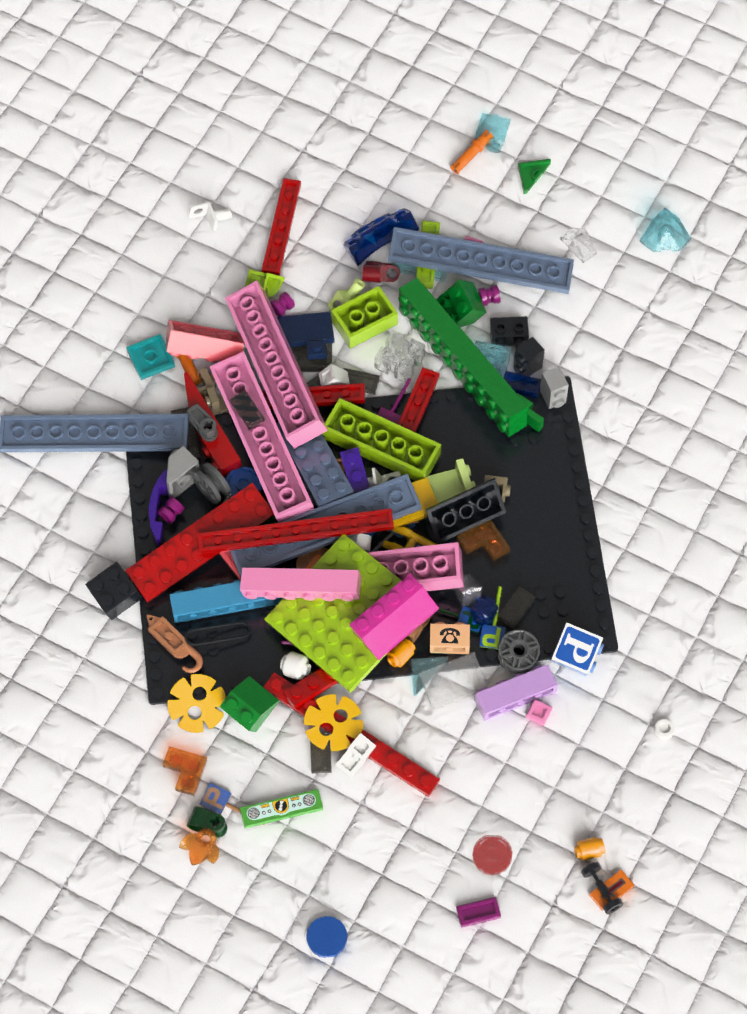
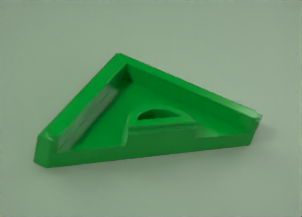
M551 159L518 163L524 194L529 192L551 165Z

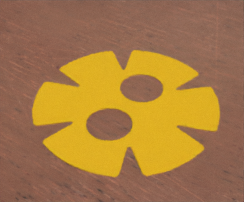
M193 674L191 675V686L185 678L180 679L173 686L170 693L178 697L179 700H168V711L172 720L183 716L178 724L180 728L189 732L199 733L203 732V720L209 729H212L221 721L224 713L215 709V707H219L222 704L226 695L222 687L211 691L216 680L206 675ZM197 687H203L207 693L205 699L201 701L195 700L193 697V690ZM192 706H197L202 711L201 717L197 720H192L188 716V710Z
M329 694L316 699L321 710L309 706L304 716V725L315 726L305 731L307 737L314 745L321 749H325L329 740L331 751L348 748L351 743L346 735L356 739L363 729V720H352V718L361 714L359 707L345 696H342L337 705L336 694ZM338 709L345 710L348 715L346 721L341 723L335 721L333 717L334 712ZM330 723L333 726V733L329 736H323L319 731L320 725Z

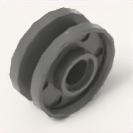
M206 462L201 466L203 473L196 470L192 473V478L203 495L213 504L217 505L222 501L221 495L227 497L231 494V489L222 474L213 465Z
M525 630L508 632L501 639L498 647V660L501 666L513 674L530 671L535 666L540 654V645L537 639ZM519 648L524 654L516 655L513 650Z

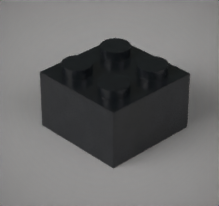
M115 562L85 584L104 613L111 620L143 598L118 562Z

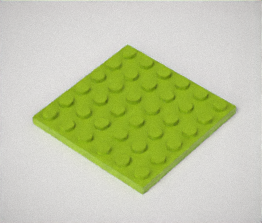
M344 534L311 569L359 570L362 576L360 599H354L353 601H344L342 599L326 601L322 598H315V600L310 601L303 598H296L295 600L283 598L264 620L351 693L383 657L378 660L353 633L349 624L401 580Z

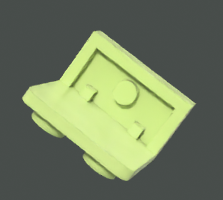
M464 459L456 460L455 469L427 477L438 503L476 486L475 482L470 480V467L465 465Z

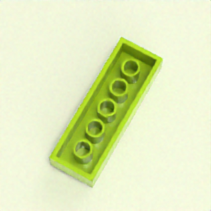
M339 398L325 422L328 431L322 433L325 440L347 450L358 447L362 457L394 472L399 471L401 475L408 474L409 478L414 481L427 478L441 455L440 443Z

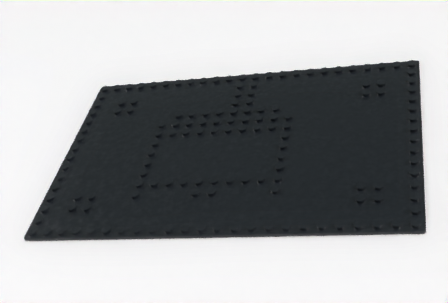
M564 376L569 385L566 403L559 408L553 407L550 409L540 392L541 379L509 382L508 384L516 393H519L533 403L532 411L544 418L543 428L539 432L527 423L526 427L510 437L498 429L494 419L491 420L487 416L483 406H479L472 393H468L464 387L435 390L416 433L441 444V455L430 475L455 469L456 460L464 459L465 465L470 467V480L474 481L476 486L484 483L485 475L507 477V485H511L510 497L506 496L505 502H503L506 513L439 543H459L462 552L464 587L426 592L438 607L460 614L463 606L486 613L482 625H492L497 590L501 586L496 626L506 627L505 635L513 630L530 632L540 645V654L537 661L550 660L566 623L602 637L601 643L604 646L601 654L617 652V636L571 378ZM411 393L403 394L394 413L402 416ZM399 395L365 398V403L354 405L377 415L381 407L390 411ZM335 405L318 407L324 423ZM270 410L275 422H279L274 410ZM230 413L214 415L241 459V467L245 466L254 469ZM189 421L187 450L199 461V469L203 473L201 466L206 462H212L210 458H205L201 449L203 446L194 426ZM326 440L335 458H341L340 452L347 449ZM126 451L136 563L158 548L151 531L149 503L152 490L158 478L165 470H168V459L173 451ZM361 456L367 478L373 476L372 468L374 467L381 476L394 472ZM195 483L175 498L182 504L184 511L176 516V520L172 524L165 522L158 515L157 521L163 522L164 528L162 545L230 498L221 495L222 501L216 505L203 495ZM262 488L261 495L267 502L266 494ZM169 494L161 495L159 509L166 505ZM424 519L419 520V523H414L415 526L411 529L413 532L436 543L429 536ZM377 531L374 533L370 552L390 533L389 531ZM393 535L388 541L399 544L404 548L409 539L406 537L401 539ZM416 542L414 547H421L423 545ZM333 544L328 545L324 548H327L329 550ZM382 545L377 551H386L388 549L383 548ZM220 554L149 603L144 598L140 600L148 700L150 705L167 704L168 700H179L178 697L170 693L171 689L182 678H185L191 686V675L193 674L206 675L216 680L211 691L222 687L226 697L231 690L249 676L263 687L274 672L293 685L301 681L285 676L280 669V663L283 656L290 652L305 654L294 645L281 644V641L288 640L264 620L277 605L174 623L169 594L179 590L190 591L196 587L207 588L212 587L214 584H229L239 580ZM297 558L271 568L296 569ZM436 611L413 643L416 648L414 654L401 668L390 665L386 654L362 681L419 675L425 666L437 661H445V663L436 673L499 666L501 664L498 660L497 649L479 647L482 625L479 633L470 631L469 654L430 653V624L436 622L455 624L459 619ZM147 614L160 618L163 616L183 636L190 629L237 621L247 622L251 627V633L246 638L193 646L201 654L203 664L199 671L188 673L182 667L193 668L196 665V660L190 654L184 658H175L149 633ZM244 624L194 631L188 634L187 639L191 643H200L242 636L248 633V627ZM519 648L513 650L516 655L524 654ZM309 659V664H311L310 675L319 670L320 667ZM197 687L193 690L195 700L205 699L207 693L203 687Z

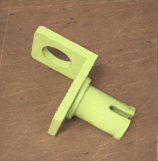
M355 279L349 289L338 290L328 304L329 309L335 308L337 300L342 305L358 297L361 290L365 287V283L360 279Z

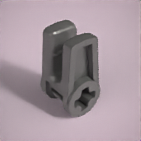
M198 404L187 410L189 421L202 439L207 442L214 441L218 436L216 421Z

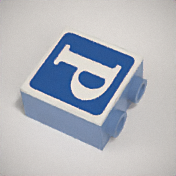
M566 623L550 661L587 676L589 672L593 673L597 662L594 659L597 654H601L604 646L601 643L603 638Z

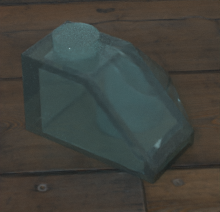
M664 208L652 220L641 237L640 242L652 252H661V250L677 252L691 240V237L680 218L667 208Z

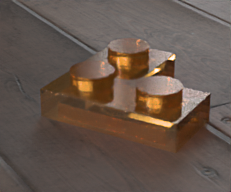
M491 520L457 536V540L466 554L484 546L494 561L510 552V547Z
M169 746L163 767L181 772L175 791L195 796L207 763V757Z

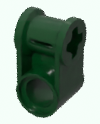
M194 806L186 825L195 832L205 833L216 838L223 837L228 829L222 815L199 806Z

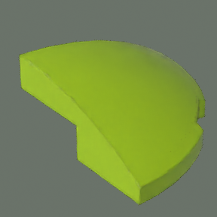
M249 269L244 287L257 280L269 298L279 291L285 277Z

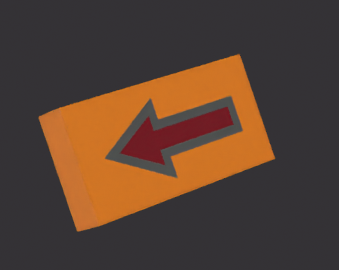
M622 870L604 882L612 900L622 897L634 887V884ZM598 888L589 894L603 911V907L609 903L606 897L601 895Z

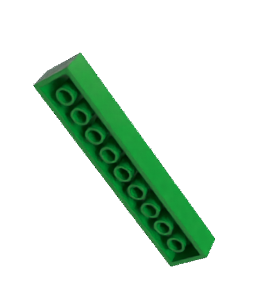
M415 278L400 287L398 300L399 311L402 316H406L409 319L411 326L420 332L421 338L431 345L432 351L442 358L443 364L452 370L454 377L463 383L465 390L468 393H472L476 403L479 406H483L487 416L491 420L494 419L497 423L498 429L510 437L526 427L528 406L420 280Z

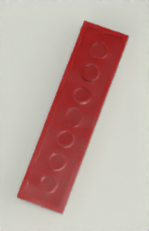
M251 483L129 567L125 572L146 602L149 603L220 553L200 554L198 533L259 526L274 516L273 510L255 485Z

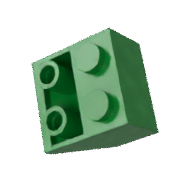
M459 279L436 299L460 328L475 323L487 313L473 282Z

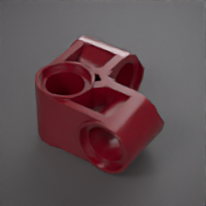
M366 261L365 265H363L362 281L381 283V281L395 282L399 278L401 271L396 264ZM391 268L395 269L397 275L395 277H389L387 274V270Z

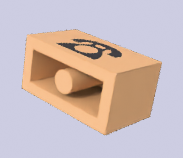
M436 622L430 624V653L469 654L470 625L462 622L455 624Z

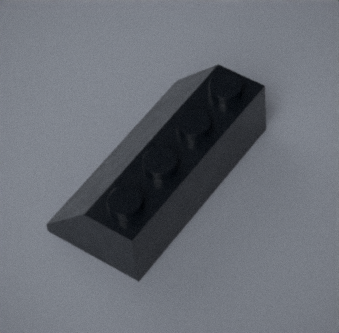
M490 479L425 509L424 522L429 536L439 544L506 513L496 479Z

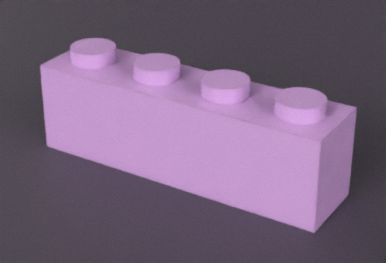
M548 664L545 666L538 665L530 672L525 674L521 672L510 680H501L495 686L479 689L475 693V702L484 721L533 702L534 699L538 700L557 692L558 684Z

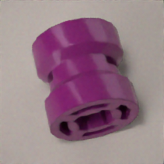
M493 285L488 289H478V294L484 306H488L489 303L497 304L501 302L497 285Z
M283 292L279 295L278 299H273L270 302L278 317L283 316L285 311L295 307L293 299L287 292Z
M170 497L166 501V505L162 506L157 513L165 522L172 524L176 520V516L184 511V507L178 500Z

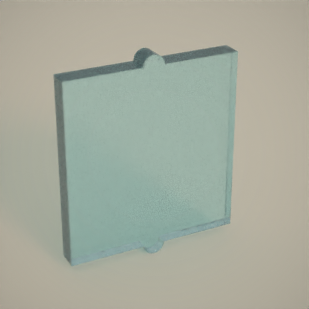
M482 113L475 139L484 130H489L487 134L491 132L494 138L487 144L503 146L511 119Z

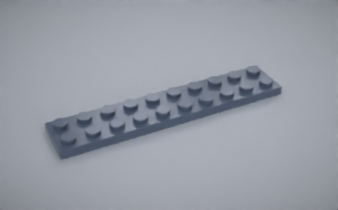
M394 227L388 257L389 262L569 294L574 264V259Z
M189 414L1 415L0 452L174 451L182 446L188 449Z
M405 474L279 523L383 509H392L394 521L422 510V506L408 474ZM341 536L229 551L241 578L242 568H271L331 545Z

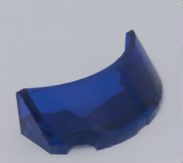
M403 208L393 214H385L354 232L351 235L352 238L345 241L343 245L356 265L359 266L372 253L391 242L394 227L414 231L420 229L411 211Z

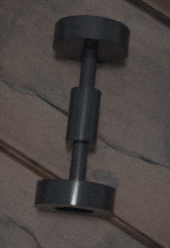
M596 861L583 868L581 874L584 878L593 876L596 881L595 885L601 895L605 896L609 902L603 907V910L606 914H611L621 908L624 903L621 898L614 900L610 898L606 885L596 875L602 868L599 862Z

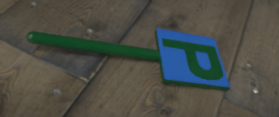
M463 606L460 614L440 607L437 610L459 618L458 622L470 625V631L479 633L486 614Z

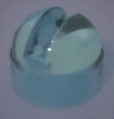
M490 139L487 149L491 152L499 153L502 148L501 140Z

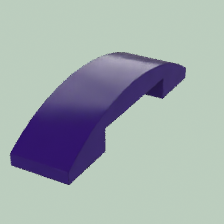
M167 470L158 478L152 490L149 503L150 526L157 547H160L163 541V522L157 521V511L159 510L161 495H168Z

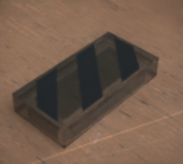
M246 390L229 399L249 430L265 421L264 416Z

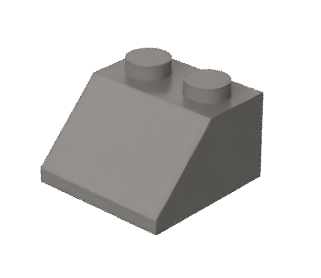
M184 446L180 449H175L168 459L166 482L169 498L178 497L195 482L192 478V473L196 470L200 471L199 461Z

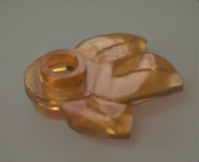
M204 828L198 833H189L180 842L179 848L190 850L189 858L193 866L202 863L205 859L215 864L219 857V848L215 844L216 834L211 829ZM208 835L210 840L204 841L203 836Z

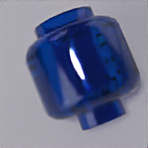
M486 595L476 598L470 610V615L474 618L473 622L481 626L492 623L499 609L496 600Z

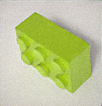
M377 286L332 309L331 320L349 349L398 325V313L380 286Z

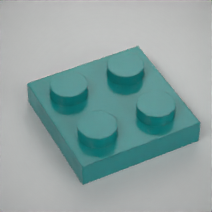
M161 334L126 347L140 380L175 367L171 354L166 352L165 342Z

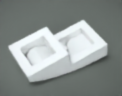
M360 733L348 747L346 753L336 763V766L352 778L376 745Z

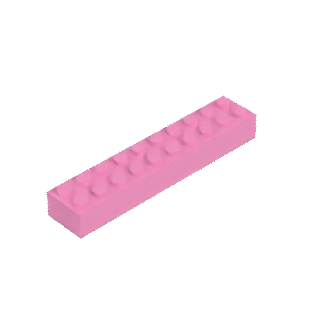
M256 280L226 297L225 300L289 443L295 449L328 431L269 298L259 282Z
M244 351L209 366L277 522L279 523L313 510L314 507ZM238 395L249 396L251 401L237 400L233 398ZM234 405L255 406L259 412L237 410ZM242 416L258 417L260 419L255 422L244 421Z

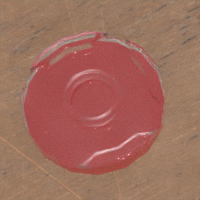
M485 835L478 839L472 852L473 863L479 871L487 875H499L505 872L511 865L513 857L511 845L499 835Z

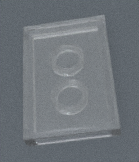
M475 652L419 673L432 710L472 696L479 689L487 687Z

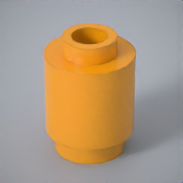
M404 638L387 653V660L390 665L401 668L414 654L415 645L410 640Z
M601 837L577 841V846H574L575 855L581 861L601 857V854L606 853Z

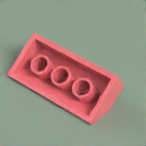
M168 320L165 347L166 352H169L171 355L180 356V354H183L191 359H198L199 357L205 358L209 362H216L243 352L245 343L240 332Z

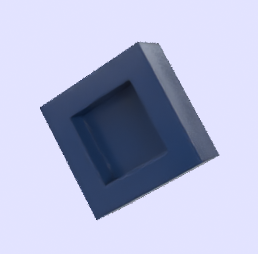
M325 340L307 341L308 360L326 359Z

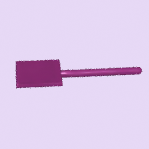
M411 378L407 379L391 410L389 411L381 407L377 414L378 416L396 424L399 423L401 416L394 413L411 382Z

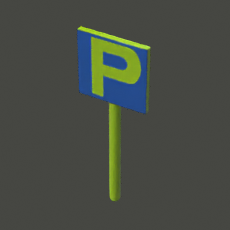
M501 586L497 590L493 624L482 625L479 647L498 650L501 639L505 636L506 627L496 626Z

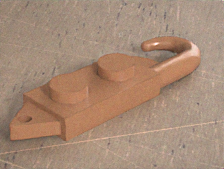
M147 614L149 633L175 658H184L190 654L196 660V665L193 668L182 667L185 672L195 673L199 671L203 664L201 654L193 646L186 643L184 636L163 616L160 618Z

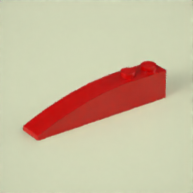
M186 372L184 373L189 408L198 404L217 424L218 436L212 442L203 440L196 430L203 446L201 448L206 459L210 458L212 462L210 464L225 477L233 469L236 470L241 467V459L190 375Z

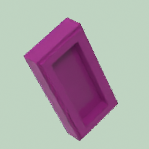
M496 897L456 906L461 928L501 918Z

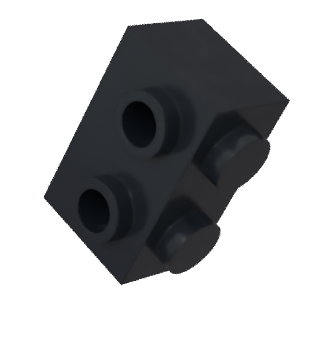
M527 316L490 318L491 346H517L520 342L529 340Z
M534 337L526 342H520L515 348L513 368L524 379H527L543 367L545 350Z

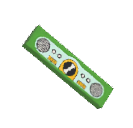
M316 789L241 807L240 813L244 829L321 811L323 810L319 790Z

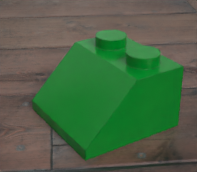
M249 676L231 690L219 707L248 731L257 732L280 700Z

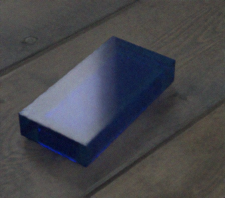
M509 371L505 372V381L516 393L538 398L541 379Z

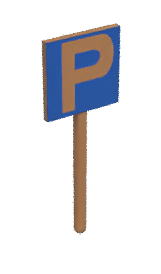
M212 783L209 784L199 805L220 815L225 806L240 813L239 808L227 803L232 793Z

